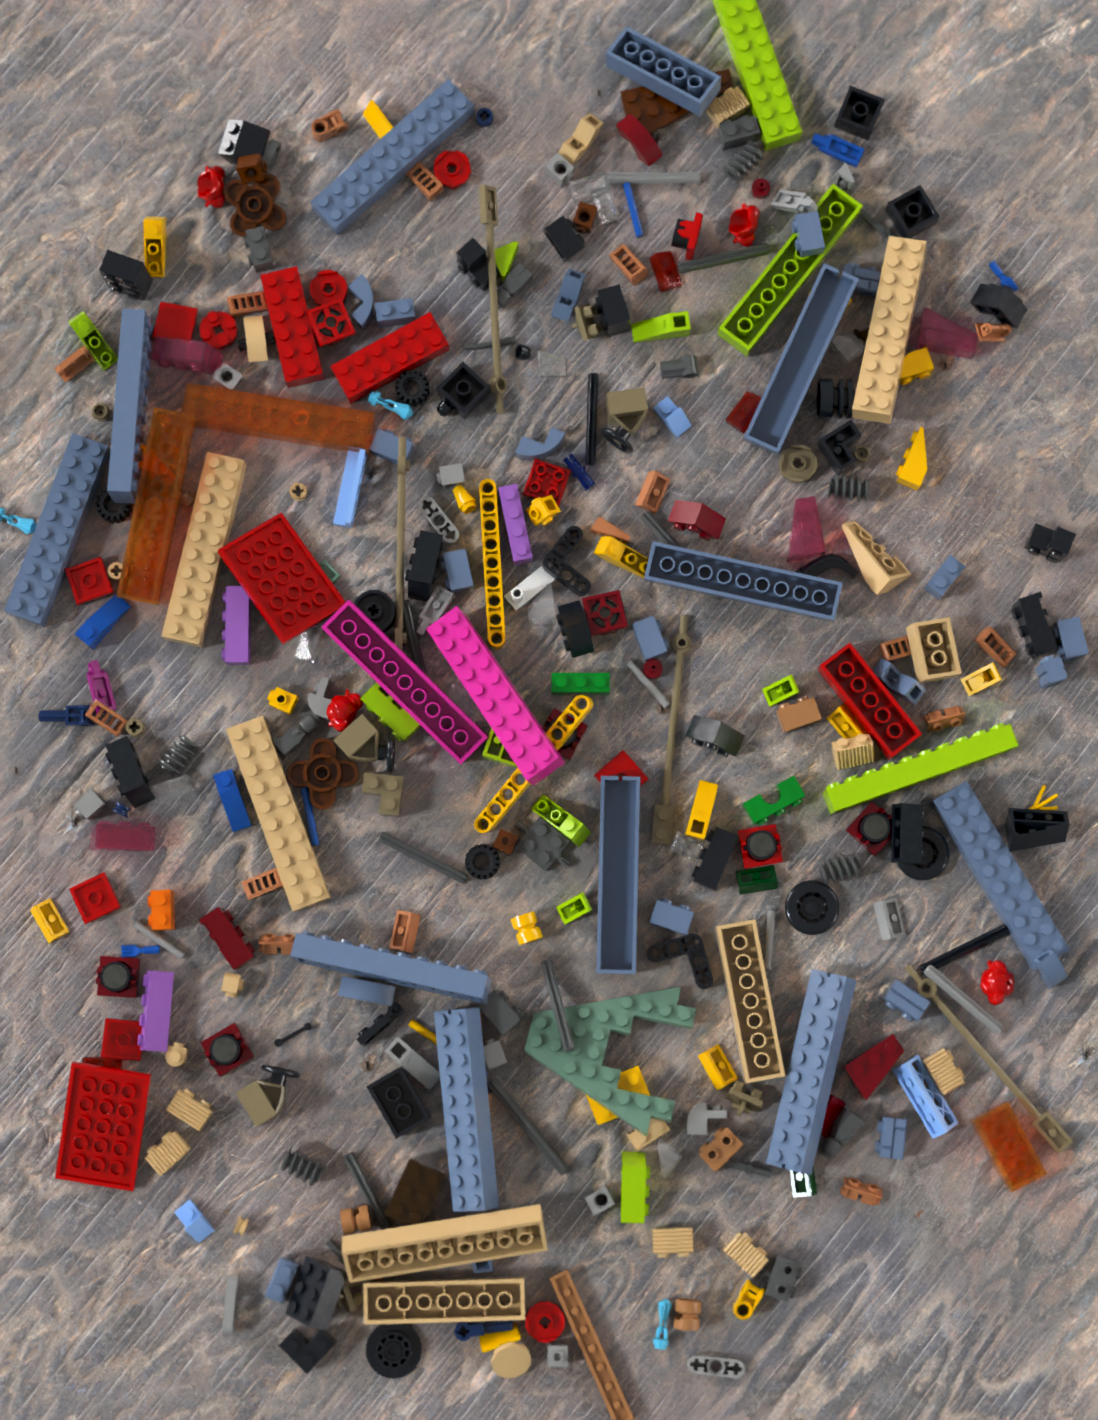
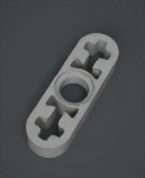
M431 497L422 498L419 502V510L438 534L443 535V541L446 544H456L460 538L457 528ZM425 502L427 504L432 503L431 509L435 512L430 518L428 516L431 515V512L428 509H423ZM442 516L445 519L444 524L441 526L435 525V517ZM447 527L450 533L455 532V539H447L448 535L443 529Z
M228 1275L222 1326V1334L233 1335L235 1328L239 1276Z
M693 1354L687 1359V1367L693 1374L740 1378L745 1373L743 1362L736 1358ZM698 1359L699 1363L705 1364L704 1359H708V1371H703L704 1366H698L697 1369H694L690 1363ZM715 1360L722 1364L718 1372H713L710 1369V1364ZM727 1361V1366L732 1367L735 1365V1363H738V1366L741 1367V1370H738L737 1374H734L732 1369H727V1373H724V1362Z

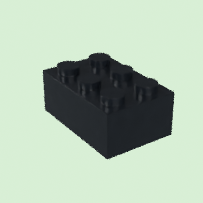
M110 250L106 251L99 272L110 288V291L119 295L121 293L127 294L129 298L136 301L139 299L145 301L153 280L144 263Z
M402 1066L367 1086L396 1139L432 1118Z
M306 1256L285 1314L308 1327L327 1331L347 1272L324 1260Z

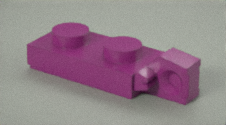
M98 660L90 661L87 664L89 672L86 674L93 702L96 699L111 710H117L108 674L105 673L104 669H100ZM97 706V708L95 709L96 714L100 710V706Z

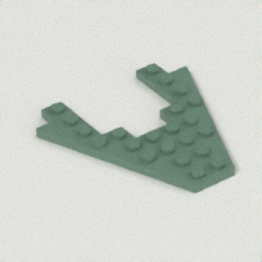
M680 987L565 1007L564 1010L574 1044V1051L568 1053L564 1052L554 1011L537 1012L533 1015L524 1050L525 1053L634 1129L647 1136L651 1118L671 1122L675 1101L617 1089L621 1070L603 1066L610 1033L614 1032L630 1036L634 1018L692 1029L696 1008L678 1005L681 993Z

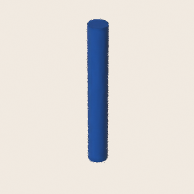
M627 182L623 184L635 234L637 238H640L644 234L631 184Z
M308 787L301 788L311 845H319Z

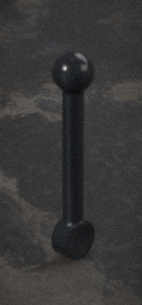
M305 1023L304 1027L288 1036L276 1039L274 1042L275 1046L280 1047L283 1042L305 1030H310L312 1028L311 1024Z

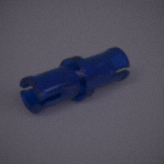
M572 453L569 455L570 460L566 457L563 461L572 471V476L577 478L585 488V491L590 489V486L593 487L596 483L585 471V466L582 467Z

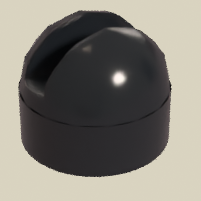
M519 344L515 352L516 359H529L531 356L530 348Z
M441 400L437 406V412L440 416H448L454 410L444 400Z

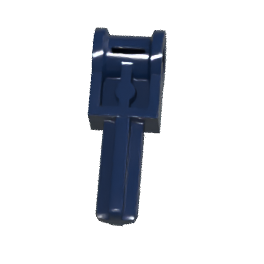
M91 705L66 706V710H41L38 714L40 722H65L67 726H95V722L85 716Z
M513 1321L458 1322L454 1334L458 1340L466 1341L470 1337L513 1330ZM461 1326H465V1329H469L465 1336L462 1334V1332L458 1331L461 1330Z

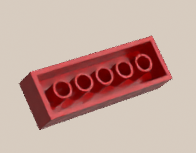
M297 266L260 275L287 387L292 388L325 380L314 332L306 315L308 307Z
M431 312L330 367L346 398L352 404L372 391H376L400 378L401 373L405 374L407 370L411 372L450 351L449 344Z
M848 643L817 668L888 760L922 735L851 643Z

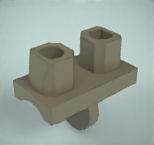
M585 304L574 308L576 323L571 324L572 328L578 327L583 341L598 337V334L603 332L602 324L594 323L593 316L598 315L597 306Z
M736 1081L726 1094L725 1099L733 1102L731 1107L738 1110L736 1115L739 1117L742 1112L750 1115L751 1110L758 1113L764 1101H761L763 1092L753 1088L749 1096L743 1093L746 1085Z
M346 1276L338 1298L337 1307L340 1308L344 1304L346 1312H353L357 1310L356 1307L364 1303L361 1292L351 1295L349 1288L358 1284L357 1282L349 1283L348 1276Z

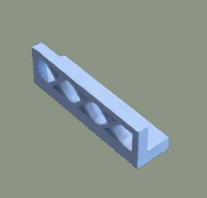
M360 449L359 452L348 450L333 521L334 525L353 528L367 460V453L364 449Z
M918 1054L892 1069L932 1139L947 1133L959 1124ZM913 1062L917 1065L918 1072L915 1071L912 1065ZM924 1081L927 1082V1084H928V1089L924 1086V1084H923ZM934 1098L937 1099L939 1107L934 1103ZM944 1115H946L947 1118L949 1119V1121H950V1124H949V1125H947V1123H946V1121H945V1119H944Z

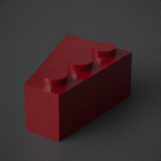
M217 907L199 919L202 925L204 924L210 933L209 936L212 940L214 939L233 970H238L255 958L253 953L256 950L250 942H245L243 938L245 934L239 925L236 927L232 922L234 917L228 909L225 911L223 908Z
M889 1034L841 1067L863 1100H867L902 1055L904 1049L894 1034Z

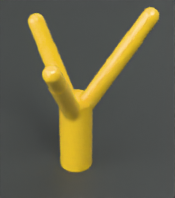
M1042 785L1034 805L1028 809L1057 810V806H1043L1057 798L1058 794H1054L1039 804L1046 785Z

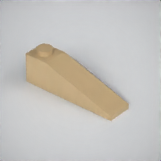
M856 521L846 522L841 525L862 575L876 595L889 592L912 575L896 556L892 558L885 552L886 548L883 545L880 546L873 542L872 535Z

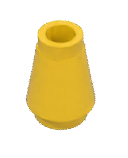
M462 485L453 488L452 492L454 493L459 510L463 511L464 514L474 511L477 507L476 500Z

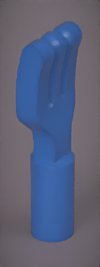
M995 261L988 265L1001 280L1002 287L1008 286L1014 292L1018 289L1012 278L1006 277Z
M137 945L121 946V957H136L140 953H160V946H144V948H139Z

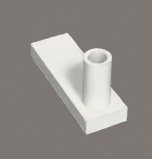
M541 566L504 595V598L517 612L556 579L545 572Z

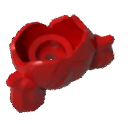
M206 166V171L198 177L197 195L206 200L205 207L211 205L215 208H220L225 204L223 178L226 174L220 166L211 168Z
M743 203L742 208L735 210L731 214L728 230L735 236L734 244L739 242L744 247L753 244L755 240L754 233L757 229L760 211L756 206Z
M346 690L345 696L336 695L332 698L326 711L327 717L330 720L328 723L329 727L333 726L338 732H342L354 721L357 710L363 704L359 694L350 693V690Z
M989 960L987 962L989 968L982 973L980 987L983 993L988 996L989 1003L995 1006L1001 1004L1004 1001V997L1012 994L1015 982L1013 973L1007 970L1006 965L1002 961L996 960L992 962Z

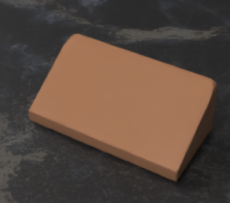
M649 471L635 505L656 514L671 479L657 471Z
M397 910L389 946L390 949L413 953L420 922L419 914Z

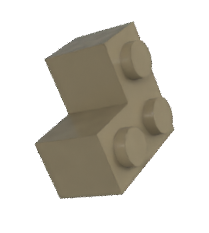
M364 773L362 793L381 796L379 814L381 816L400 817L404 778L402 776Z

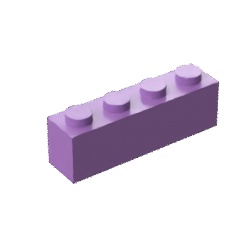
M513 484L498 487L514 566L533 562L518 486Z
M226 586V592H223V603H226V610L222 612V620L225 622V629L222 630V641H225V648H222V660H225L227 665H251V599L242 586Z
M147 971V974L143 976L145 994H142L141 1006H144L143 1014H140L139 1018L142 1032L138 1035L137 1042L140 1050L167 1052L174 972Z

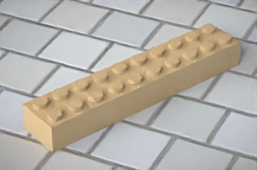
M893 236L888 238L852 407V415L855 419L891 424L927 252V241Z
M210 452L206 454L161 635L167 641L203 648L224 562L217 552L218 549L227 545L247 468L245 460Z
M262 715L226 729L292 911L298 912L331 899L266 719Z
M541 1204L342 1236V1255L349 1283L548 1251Z

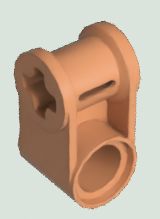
M333 110L313 121L311 129L313 138L316 141L323 142L348 129V124L344 123L340 116V110ZM319 128L324 129V131L321 133L316 132V130Z

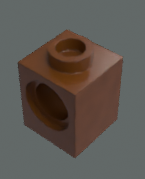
M260 153L238 158L236 170L242 184L264 180L265 172H267V163L262 159Z
M579 202L573 220V226L577 232L582 234L591 233L598 213V207ZM586 216L589 218V221L582 222L580 218Z
M500 829L492 847L511 856L519 837Z

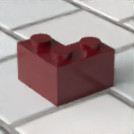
M675 500L668 518V522L672 523L675 529L679 531L687 529L690 532L698 533L701 539L710 541V539L719 540L726 521L725 517L703 503Z

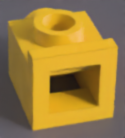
M276 687L275 690L272 689L267 700L270 701L269 705L291 716L299 697ZM280 696L285 698L282 703L278 702Z

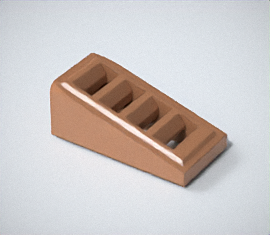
M420 162L405 173L429 201H432L444 190L443 184ZM420 169L421 172L414 177L412 174ZM425 174L426 176L419 182L418 179ZM429 179L430 182L423 186L422 184ZM434 184L435 186L428 191L427 189Z
M624 243L609 254V257L633 286L648 275L646 267ZM623 253H626V255L623 256L621 259H617Z
M264 291L227 297L232 318L268 310ZM259 297L261 298L262 306H258L257 298ZM253 299L255 307H251L249 300ZM242 301L246 302L247 308H243ZM234 303H238L239 309L235 308Z
M598 517L591 527L592 533L603 537H613L625 544H629L631 540L628 534L602 517Z
M986 627L974 639L978 646L1003 668L1017 655L992 627ZM995 640L996 643L990 647V644ZM1001 646V650L996 653L995 651ZM1005 651H1007L1008 654L1003 659H1001L1000 657L1004 654Z
M908 636L890 640L879 645L883 659L889 662L911 655ZM905 641L907 652L904 651L901 642ZM895 644H898L901 652L900 654L897 653ZM889 646L892 648L893 656L890 655Z
M96 699L85 714V716L117 737L128 722V720ZM97 706H100L101 708L96 716H92ZM106 710L107 713L101 721L98 720L103 711ZM110 714H112L113 717L107 725L104 724ZM116 718H118L119 721L113 729L110 728Z
M277 868L241 882L248 900L283 887ZM270 875H274L277 884L273 885ZM265 877L267 878L268 884L270 886L268 888H266L265 883L263 881V878ZM257 880H259L261 887L263 889L261 891H259L257 887ZM252 883L254 887V894L251 893V890L249 888L248 884Z

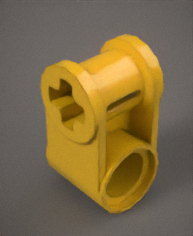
M747 1279L733 1305L734 1315L742 1320L748 1319L756 1305L760 1302L765 1289L758 1288ZM750 1289V1290H752L753 1292H755L756 1294L754 1295L753 1293L749 1292L748 1290ZM742 1304H745L748 1309L745 1315H739L737 1312L738 1307Z

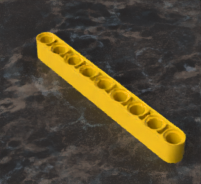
M484 479L479 485L487 632L490 647L498 650L504 647L506 638L497 488L493 480ZM485 486H491L493 487V491L490 493H485L483 491V488ZM487 504H492L494 506V509L491 512H487L484 510V507ZM488 523L495 524V528L491 531L487 530L485 526ZM493 541L497 546L494 549H488L486 544ZM490 560H495L498 565L495 568H489L487 563ZM491 579H496L499 581V584L496 587H491L488 582ZM492 598H498L500 603L497 606H492L489 601ZM497 616L501 619V622L498 625H493L490 622L491 618ZM499 635L502 641L499 644H494L491 641L492 637Z
M585 695L576 696L546 732V735L557 751L592 710L593 701L590 697ZM581 699L587 701V707L583 710L579 707ZM569 714H573L575 717V721L571 725L566 720ZM557 729L562 731V737L559 740L554 736V732ZM519 768L515 770L476 818L474 827L478 832L488 833L494 830L530 786L526 779L523 785L518 783V776L522 774ZM508 789H511L513 792V797L510 800L505 796V792ZM495 804L501 807V812L498 815L493 811ZM483 819H486L489 823L486 830L481 827Z

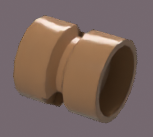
M368 1204L357 1206L356 1210L352 1208L340 1210L344 1236L355 1234L357 1230L360 1232L372 1231V1220Z
M677 1298L675 1311L678 1314L674 1316L673 1328L699 1331L700 1318L697 1315L701 1313L702 1302L693 1299Z

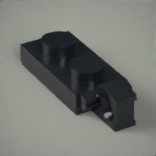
M394 1002L392 1006H388L387 1013L384 1016L381 1014L373 1021L375 1024L369 1029L368 1027L362 1029L358 1033L359 1037L356 1040L362 1046L367 1045L404 1012L403 1008L397 1002Z

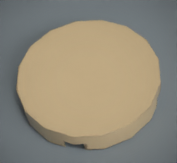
M515 1342L502 1344L495 1349L494 1355L491 1357L493 1371L503 1378L521 1376L528 1370L532 1360L529 1349L524 1344L520 1343L519 1345L515 1344Z

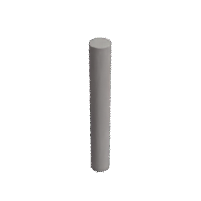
M633 660L630 661L627 666L665 709L670 704L669 701Z
M770 910L767 912L764 967L766 970H771L775 924V911Z
M138 920L135 922L134 928L179 959L185 956L186 953Z

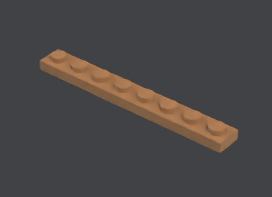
M568 1269L549 1277L612 1420H634Z

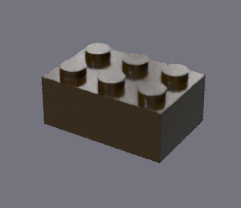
M410 1158L384 1215L406 1225L425 1223L447 1174Z

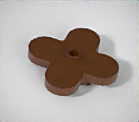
M266 173L264 180L255 181L252 186L246 183L242 184V181L238 179L231 180L226 184L224 196L230 204L236 207V211L230 220V227L236 235L247 237L245 230L257 228L258 225H262L270 231H279L285 226L287 221L286 213L274 202L281 191V184L274 175ZM259 203V207L254 209L253 204Z
M319 738L310 747V759L293 762L288 767L287 778L296 787H309L311 804L319 810H327L336 801V789L338 787L353 786L358 781L359 770L351 761L337 760L335 744L327 738ZM322 771L327 772V776L325 778L320 777V773Z

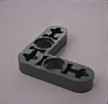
M570 526L546 555L542 562V567L545 572L574 594L583 597L591 589L590 581L564 562L583 537V532L579 527ZM576 532V537L569 543L567 540L570 538L571 533ZM564 545L568 551L566 554H561L558 552L557 547ZM553 560L555 562L554 566L549 567L548 563ZM559 566H562V568L559 570L557 574V568H559ZM569 571L572 578L565 580L562 578L561 573ZM575 577H576V578H577L576 583H574V584L572 585L571 583L573 582V580H574ZM582 583L585 584V589H582L580 591L578 589L579 585H581Z
M689 934L650 946L647 950V957L651 962H660L687 954L696 985L700 989H708L712 986V972L702 939L699 935ZM691 937L694 940L698 939L699 943L696 944V948L690 945L686 947L687 951H683V944L680 940L684 939V943H687ZM673 942L678 943L680 946V951L677 954L669 951V945ZM661 945H666L668 957H664L665 953L658 955L659 959L650 956L653 948L659 951L663 950ZM696 956L703 957L704 965L702 967L694 965L693 959ZM707 967L708 972L705 971L704 975L706 978L709 977L710 981L707 982V986H704L703 983H699V980L702 979L701 973L696 974L695 970H702Z

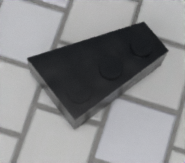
M421 530L419 537H415L413 548H416L415 554L411 553L409 564L412 565L411 570L407 569L405 581H408V598L428 602L443 545L442 534Z
M1041 592L1020 598L1012 605L1013 609H1011L1013 618L1017 619L1019 624V634L1025 639V650L1029 656L1031 655L1032 659L1047 655L1058 649L1052 627L1048 625L1045 615H1048L1047 610L1041 607L1039 598H1042Z
M125 736L107 744L108 752L105 755L108 762L113 764L114 768L111 771L115 780L118 779L120 783L117 785L121 796L125 795L134 808L155 800V795L149 789L147 784L149 781L144 776L141 762L130 739Z
M1009 808L1005 822L1009 852L1065 842L1070 826L1068 812Z

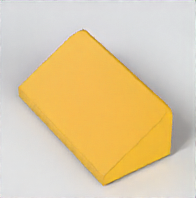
M371 100L363 112V116L381 139L393 126L374 100Z
M842 704L826 718L842 738L848 739L856 737L858 734H868L845 704Z
M51 898L32 907L31 913L48 943L70 932Z
M719 1044L698 1055L717 1090L738 1079Z
M513 1323V1330L479 1336L481 1349L484 1353L494 1350L502 1344L517 1342L521 1339L516 1323Z

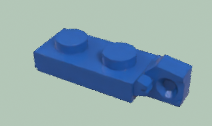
M815 133L811 144L819 147V151L844 163L846 162L857 168L865 150L832 134L821 136Z

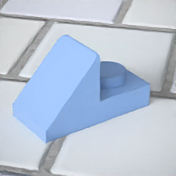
M668 396L653 407V411L676 438L692 426L682 408H677Z
M191 1199L174 1212L186 1227L184 1230L198 1243L215 1231Z

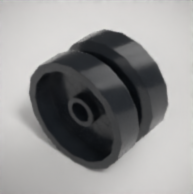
M369 590L356 598L354 604L384 633L393 628L396 621V609L392 599L386 593L379 590ZM373 611L379 612L378 614L375 613V616H372Z

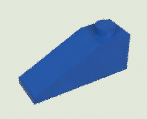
M117 594L114 595L84 622L75 635L94 650L131 606Z
M229 769L214 774L213 777L233 832L251 827L252 824L235 771Z

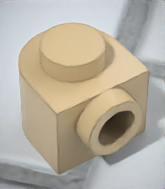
M225 972L221 988L222 992H226L225 996L237 998L239 991H242L245 979H241L242 975Z
M173 1042L172 1046L168 1045L166 1052L167 1063L174 1067L184 1065L188 1058L189 1048H185L184 1043Z

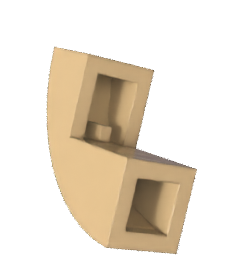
M588 113L581 118L572 137L563 143L558 153L573 165L593 143L604 123L591 113Z
M262 315L243 317L248 361H268Z

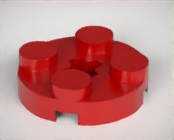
M448 150L439 154L435 159L434 175L444 187L453 190L468 181L471 167L469 159L465 154L456 150L455 152H449ZM456 166V172L449 173L448 167Z
M324 270L316 274L317 276L310 283V294L316 305L320 306L342 298L344 303L348 294L346 280L333 270ZM327 285H330L331 288H334V290L331 291V293L329 294L326 291H323L327 288Z
M211 311L200 323V336L204 343L212 349L221 350L231 346L237 339L238 329L236 322L226 312ZM221 326V329L224 330L223 333L219 332L216 335L214 329Z
M550 1301L537 1302L529 1308L526 1315V1330L532 1338L539 1342H552L564 1330V1313L555 1303ZM543 1316L551 1320V1323H548V1327H544L543 1324L539 1323Z

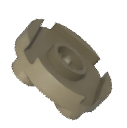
M801 444L792 445L781 454L779 460V469L782 477L793 483L809 481L815 474L818 465L817 458L812 450ZM797 459L801 460L800 462L803 464V467L800 466V468H796V466L793 465V462H796Z

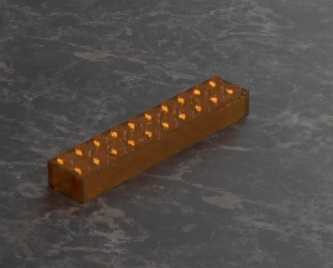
M187 383L180 420L185 426L343 451L359 452L360 449H364L370 455L369 448L373 440L376 416L375 412Z
M154 407L117 597L154 605H159L195 427L196 417L192 414Z

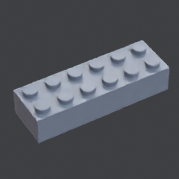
M627 26L606 52V67L700 117L721 90V76Z

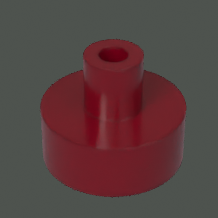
M762 178L755 180L751 187L752 195L757 199L766 198L770 192L769 182Z
M650 659L644 664L643 672L649 679H656L662 674L663 667L658 660Z

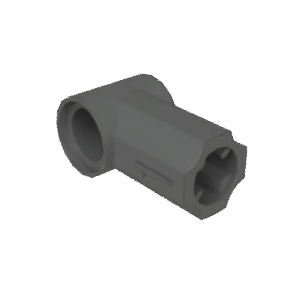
M687 355L678 360L661 361L660 372L662 379L697 377L699 373L696 356Z

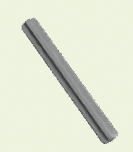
M609 172L608 183H700V173Z
M929 965L925 969L924 974L990 1030L995 1034H999L1004 1028L1003 1024L933 965Z

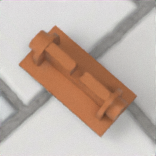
M975 323L980 342H1006L1005 336L1012 331L1009 324Z
M83 345L54 369L64 382L67 383L95 361V358Z
M954 706L944 709L945 716H942L940 710L927 713L924 716V721L927 723V733L932 731L938 732L943 728L957 727L965 723V712H963L962 707Z
M272 933L261 935L258 942L260 944L259 952H263V954H277V947L281 948V954L290 955L295 935L275 936Z
M844 1177L840 1194L843 1197L856 1201L860 1194L862 1195L860 1202L874 1206L879 1205L880 1199H882V1188L872 1183H862L856 1178Z

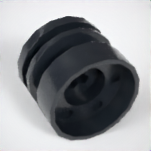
M819 378L817 385L818 419H831L833 410H836L838 419L842 418L843 410L845 418L851 419L855 398L852 379H846L845 387L843 379H839L837 387H834L831 378Z

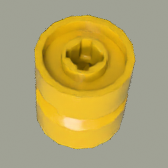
M534 911L510 919L513 928L518 930L516 938L519 945L543 938L540 927L535 926L537 918Z

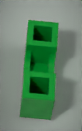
M551 673V695H571L574 693L609 695L610 673Z
M795 776L775 786L779 792L777 803L768 804L759 794L742 804L752 825L757 823L760 826L769 821L767 817L773 814L777 817L786 812L785 808L792 805V807H795L803 802L802 798L805 797V794Z

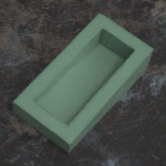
M324 559L319 563L334 585L341 578L340 574Z

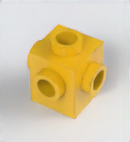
M552 495L534 499L531 501V506L526 509L535 526L550 524L554 521L553 517L561 512Z

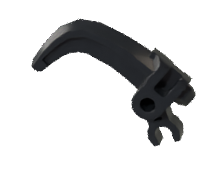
M833 553L822 555L795 571L817 577L830 568H839L852 577L858 574L846 559Z

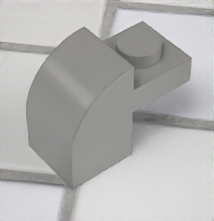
M321 677V680L317 681L314 692H317L316 695L308 693V705L319 718L330 721L326 711L331 703V699H327L326 695L331 681L328 678Z
M707 1102L694 1105L686 1118V1134L707 1135V1118H727V1110H722V1106H710V1110H707Z

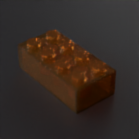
M1003 1101L969 1119L1007 1191L1014 1192L1047 1174L1009 1102Z

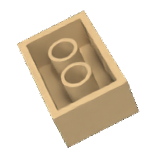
M950 617L916 622L906 627L916 678L919 683L955 678L962 674Z

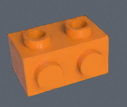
M151 891V895H148V907H151V915L148 916L149 927H152L154 931L175 930L174 891Z

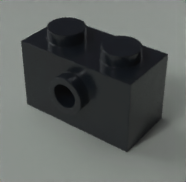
M562 216L547 226L543 232L562 260L566 262L584 249L585 246L583 244L585 242L582 236L576 234L572 229L574 226L570 219Z

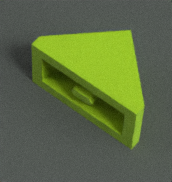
M514 241L495 249L496 268L499 270L500 278L503 282L510 272L519 249V242Z
M792 674L762 689L769 707L796 697L799 694Z
M583 892L556 907L564 924L592 911Z

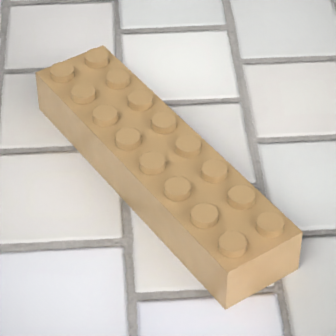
M756 920L716 926L715 930L744 1083L784 1077V1066Z
M524 1276L365 1281L363 1283L364 1325L525 1320Z

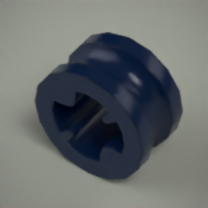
M481 108L477 111L476 121L478 125L488 127L492 124L493 114L490 109ZM483 114H487V117H490L486 118V121H482Z
M116 802V807L112 808V811L128 818L127 813L131 812L132 809Z

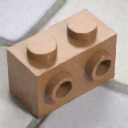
M808 696L797 699L798 703L791 705L790 702L779 705L780 709L776 711V715L783 734L817 723L822 719L814 697L808 698Z
M721 1127L713 1135L715 1139L710 1144L707 1141L699 1148L701 1152L698 1155L715 1173L744 1146L728 1127L725 1129Z

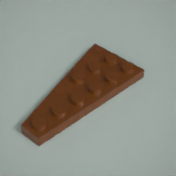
M730 69L714 72L721 76V90L716 95L717 98L722 96L728 88L733 87ZM644 86L620 91L625 117L632 114L646 128L650 135L683 118L690 112Z

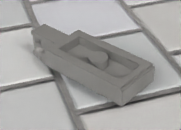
M782 189L779 190L771 203L774 209L795 213H804L805 210L815 212L819 207L806 193Z
M440 585L436 586L419 615L418 623L420 626L416 631L419 636L425 638L428 633L426 628L444 615L455 596L453 592Z

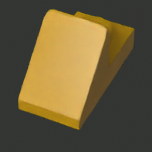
M993 662L960 680L968 696H972L987 687L995 685L1002 678Z

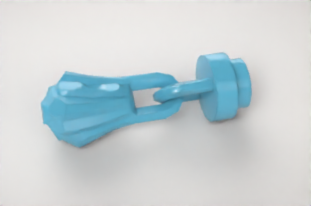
M372 391L370 393L368 402H371V405L382 404L386 409L393 411L403 420L412 417L413 411L409 404L381 398V392Z
M0 507V523L5 519L8 524L21 529L26 534L34 533L37 526L34 519L22 518L16 515L7 516L5 515V509ZM12 518L17 519V523L11 522L13 521Z
M663 1299L658 1303L660 1322L656 1330V1338H653L654 1348L666 1350V1347L669 1346L666 1327L672 1303L668 1299ZM660 1333H664V1339L659 1338Z

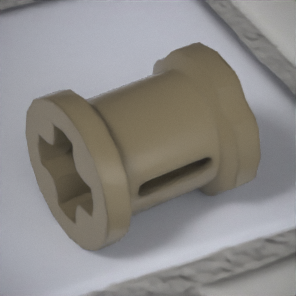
M130 719L126 723V731L131 736L140 738L145 734L146 726L139 719ZM137 724L140 727V729H137L135 733V731L132 730V727H136Z

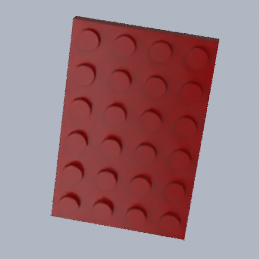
M282 512L218 549L217 553L283 645L335 614L346 603Z
M74 1061L71 1063L55 1175L56 1179L134 1191L151 1074Z

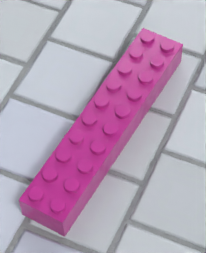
M350 599L321 627L459 764H462L488 738V735Z
M456 606L426 628L526 781L534 786L565 763L464 611Z

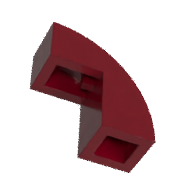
M632 114L627 115L616 124L620 135L632 144L638 159L648 167L663 156L653 137Z

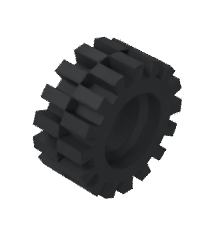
M407 370L405 374L401 373L400 378L396 380L395 391L401 403L416 407V404L421 405L423 401L427 400V396L430 394L428 379L420 371L415 372V370H412V372H409ZM409 382L419 384L420 390L417 394L410 395L405 391V387Z
M107 488L106 491H101L100 496H97L96 509L104 520L110 523H120V520L125 521V517L130 516L129 512H132V503H121V508L118 511L111 512L107 508L109 500L112 499Z
M477 844L473 848L471 847L466 854L465 866L471 876L479 880H486L498 872L500 857L497 851L490 845ZM485 854L490 858L488 868L479 869L476 867L475 859L478 855Z

